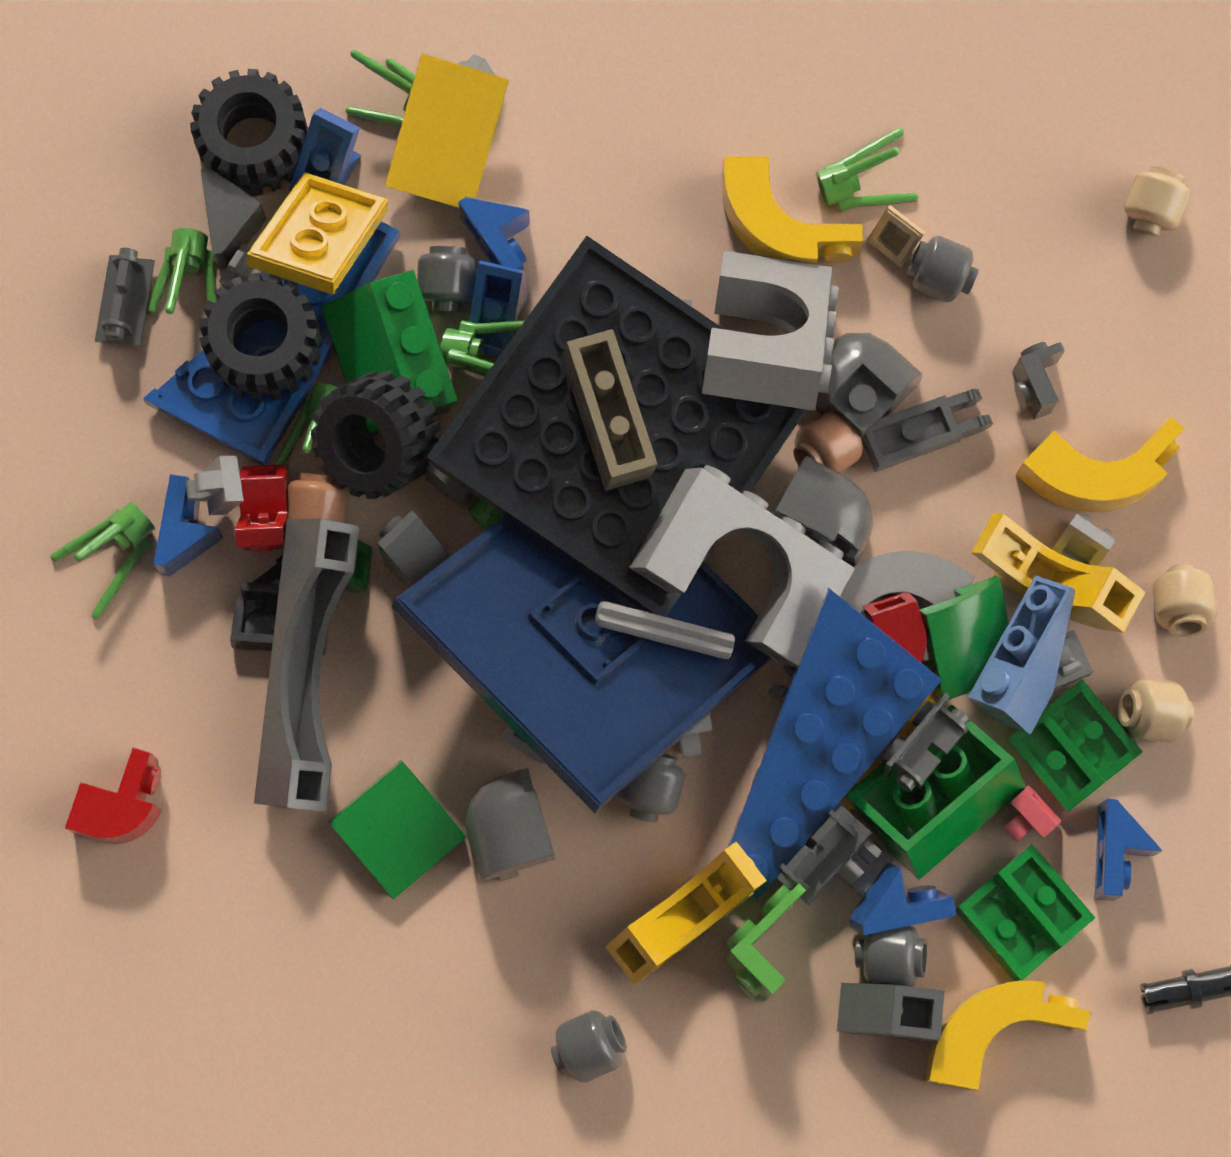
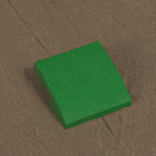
M997 576L954 590L955 598L920 609L926 631V648L930 668L941 679V682L935 688L936 697L939 699L946 693L949 695L948 700H951L973 689L1009 624L1001 580Z
M1083 679L1044 709L1031 734L1017 730L1007 738L1067 812L1071 811L1143 753Z
M402 760L328 821L393 900L467 837Z
M1033 844L955 908L957 915L1013 981L1024 980L1053 953L1067 944L1096 918Z

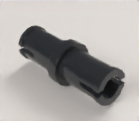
M1231 965L1200 973H1195L1193 969L1182 971L1181 977L1140 984L1141 992L1145 993L1141 996L1147 1014L1189 1005L1191 1009L1200 1008L1205 1001L1231 996Z

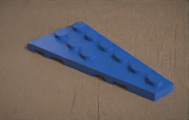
M381 221L333 295L287 279L282 281L284 286L288 281L292 282L298 287L300 295H306L312 310H314L322 337V347L318 348L321 355L318 366L311 365L313 376L308 382L302 378L297 381L300 388L298 391L291 394L288 388L280 391L282 399L272 401L270 394H263L262 401H252L250 394L247 392L243 398L233 394L230 386L225 388L218 381L202 350L190 362L186 360L174 371L175 375L158 390L154 388L143 398L145 404L261 465H267L334 350L321 306L374 281L400 238L399 230ZM263 319L254 321L240 332L235 348L249 356L270 354L281 346L286 338L288 328L274 320Z
M829 587L823 599V605L814 628L812 627L807 640V646L796 674L793 676L768 740V746L752 781V787L727 846L728 848L737 841L767 880L751 895L756 901L782 872L780 866L783 863L787 865L828 817L829 811L838 805L941 682V679Z

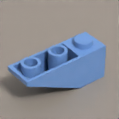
M1035 575L968 696L994 721L1027 734L1032 733L1053 694L1075 596V590L1072 587Z

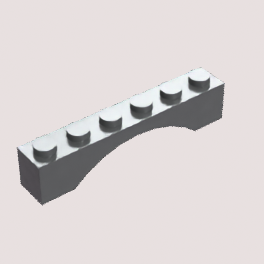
M287 519L254 804L315 811L327 810L332 762L325 745L320 719V667L332 615L343 590L354 574L359 533L358 525L325 519Z

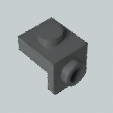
M1040 342L1024 349L1020 353L1022 357L1018 359L1012 371L1017 381L1014 385L1017 399L1023 409L1029 408L1034 420L1051 414L1059 401L1044 368L1055 365L1060 360L1065 351L1061 342L1051 346H1047L1046 342Z

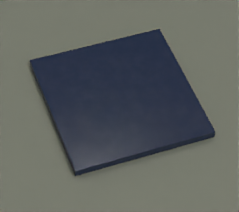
M504 516L396 597L392 608L548 767L596 813L772 660L769 656L745 642L759 615L703 561L685 593H681L666 617L732 634L735 637V642L729 659H722L599 627L595 624V616L600 602L605 601L640 611L643 610Z

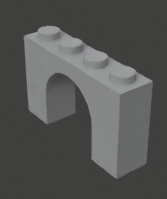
M724 251L714 314L765 321L780 326L790 333L765 336L712 328L702 394L815 411L818 392H828L832 367L830 363L834 344L835 309L839 286L831 285L832 267Z
M708 465L704 468L685 469L629 568L667 592L685 593L707 552L716 540L735 529L751 534L767 550L772 562L774 577L770 596L747 635L745 642L781 665L798 667L807 646L806 643L812 627L814 628L823 605L822 602L828 587L840 596L855 568L842 560L844 553L835 546L824 541H819L817 544L805 536L806 528L799 522L786 516H781L779 519L766 509L769 504L761 497L749 491L740 493L729 486L730 478L720 470Z

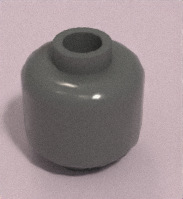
M935 236L927 243L920 241L909 264L907 274L913 276L912 285L915 290L943 302H951L957 298L960 292L969 294L979 269L972 267L973 252L970 248L942 236Z
M430 246L429 253L422 255L418 259L417 281L424 301L432 302V311L459 312V304L472 301L477 273L476 260L466 255V248Z
M664 753L617 794L619 801L631 808L630 817L656 823L659 815H669L677 810L685 773L676 765V757Z
M913 926L868 934L865 939H857L855 966L856 968H864V975L869 984L911 987L915 984L917 977L923 978L925 976L928 954L927 940L920 938Z
M590 1010L562 1023L557 1028V1045L551 1047V1054L557 1069L562 1074L569 1072L576 1081L586 1083L616 1070L622 1062V1053L626 1052L627 1044L620 1025L612 1015L606 1017L599 1011Z

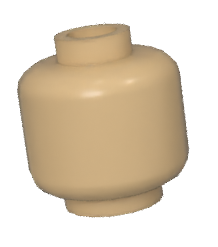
M1151 166L1150 171L1140 172L1135 176L1124 205L1127 216L1135 220L1133 226L1135 230L1159 237L1161 230H1175L1180 226L1191 197L1189 187L1184 184L1185 177L1163 167Z
M1178 564L1170 567L1166 573L1159 576L1154 582L1153 597L1156 620L1163 628L1169 630L1172 635L1180 637L1199 635L1216 618L1217 605L1214 581L1206 572L1195 569L1190 564Z
M1146 679L1136 681L1129 689L1125 690L1121 695L1118 707L1120 723L1126 727L1127 732L1135 739L1174 742L1182 735L1185 728L1190 726L1194 714L1191 701L1188 700L1185 690L1178 683Z

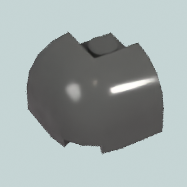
M846 333L834 340L828 392H818L815 409L820 414L830 410L836 412L846 419L856 429L859 436L862 437L884 414L889 416L920 384L923 375L888 342L871 333Z
M807 456L796 471L774 514L779 519L781 516H786L799 522L806 528L804 535L817 544L819 541H824L844 553L842 560L852 567H855L861 558L873 527L872 508L865 493L848 477Z
M528 768L501 775L483 784L470 801L466 814L467 837L481 882L495 877H500L501 881L519 876L518 870L555 860L554 850Z

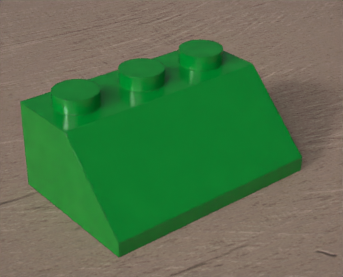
M414 269L369 282L321 306V311L346 384L369 372L377 371L379 374L383 371L394 372L395 379L403 375L411 380L410 387L414 389L419 386L426 393L423 396L426 404L432 402L436 412L432 413V417L450 412L458 399ZM367 418V428L370 436L381 433L379 428Z
M950 705L947 708L950 712L957 709L954 705ZM970 719L966 724L967 732L958 740L946 756L932 745L928 748V751L941 761L925 780L921 788L914 787L911 792L905 791L897 784L896 778L898 775L895 772H892L885 781L882 776L887 762L884 761L846 794L849 802L886 849L918 880L1025 789L1016 760Z

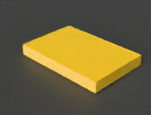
M421 53L385 186L458 208V202L465 197L476 199L509 79Z
M304 172L247 253V267L333 295L386 215L388 199Z

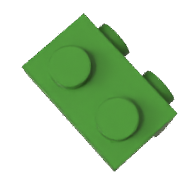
M800 883L792 891L783 885L760 910L765 917L757 925L749 919L726 943L731 951L724 961L737 973L732 980L751 1000L758 995L765 1002L786 981L752 945L805 893L806 889Z

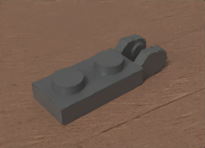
M979 389L967 390L948 398L944 395L880 418L861 438L874 471L878 472L960 442L962 438L970 437L992 427L993 422L990 415L987 414L976 416L957 424L953 412L970 408L981 401L982 396Z

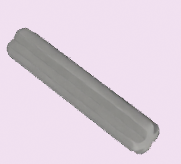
M600 602L595 616V624L599 627L722 659H729L734 648L735 637L732 634L610 602Z

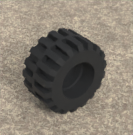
M248 69L247 75L240 76L238 70L230 71V79L223 81L219 76L211 81L214 89L208 91L204 88L198 95L201 105H193L191 114L194 122H190V128L195 147L204 168H211L244 192L246 188H251L253 195H263L262 188L271 186L274 192L281 189L280 181L285 178L288 182L292 181L295 172L294 167L297 166L308 131L302 104L297 94L293 95L291 86L285 81L279 84L277 76L270 72H267L263 78L260 77L258 69ZM248 118H263L276 125L271 136L262 144L254 147H238L226 141L230 130L237 123Z
M260 273L250 274L251 281L242 283L239 276L231 280L233 285L231 289L226 290L221 286L214 292L217 297L216 303L207 301L204 307L207 318H200L199 329L203 336L199 338L201 347L218 381L225 388L230 386L233 394L243 398L247 392L250 394L252 401H262L263 394H270L272 401L282 399L280 391L287 388L291 394L298 391L300 388L297 381L302 378L308 382L313 376L311 365L318 366L321 355L318 348L322 347V337L314 310H312L306 295H300L296 285L288 281L284 286L279 276L270 274L268 281H263ZM263 319L274 320L288 328L286 338L281 346L270 354L249 356L235 348L240 332L254 321Z
M377 371L369 372L331 391V394L325 396L320 401L321 408L314 412L312 420L317 426L311 429V439L317 441V447L313 448L316 458H322L325 465L321 468L326 476L332 474L335 477L334 484L340 489L346 486L349 487L350 495L359 498L365 494L367 499H377L382 495L383 497L389 496L424 475L426 468L430 465L426 462V457L439 440L435 437V434L441 431L440 422L433 420L432 413L436 412L432 402L426 404L423 396L426 393L419 386L414 389L410 387L411 380L403 375L395 379L394 372L383 371L379 374ZM367 418L381 431L385 441L386 452L379 448L372 440L367 428Z

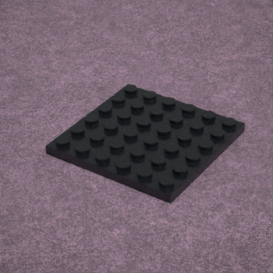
M586 236L426 457V462L643 611L666 617L681 593L667 592L629 567L685 469L704 468L706 465L714 467L730 478L729 486L740 493H743V491L751 492L807 410L702 394L711 329L724 328L592 238ZM613 329L658 465L649 479L605 491L562 361V356L568 341ZM716 540L715 543L711 546L705 558L708 556V554L710 553V551L712 550V548L718 540Z

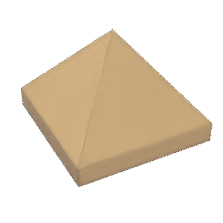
M889 205L866 241L902 268L926 232Z

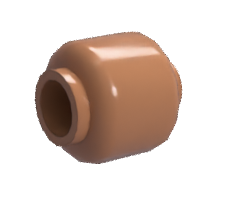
M827 411L796 433L793 450L794 458L798 466L801 465L807 456L838 473H842L860 459L863 450L862 437L841 415L836 412Z
M300 473V480H294L288 485V519H325L346 523L347 488L340 489L336 486L333 475Z

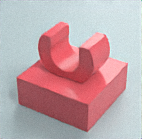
M1029 785L1011 801L1020 813L1004 829L1016 842L1033 827L1044 838L1062 820Z

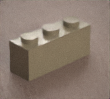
M613 329L568 341L562 361L605 491L651 478L658 464Z

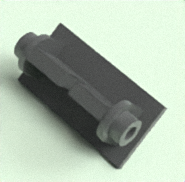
M120 248L119 255H109L95 342L141 347L155 260L137 258L138 251L131 248Z
M945 693L936 705L928 701L913 719L912 724L917 728L907 740L899 736L887 749L882 757L887 762L882 776L885 781L892 772H895L898 775L896 778L897 784L905 791L911 792L914 787L921 788L925 780L941 761L929 752L928 748L932 745L946 756L958 740L967 732L968 716L959 709H954L950 712L945 708L949 698L948 694Z
M840 803L834 810L829 811V816L787 865L783 863L780 866L782 872L777 878L790 890H793L800 883L806 889L800 898L807 905L817 897L843 868L845 863L854 856L873 834Z

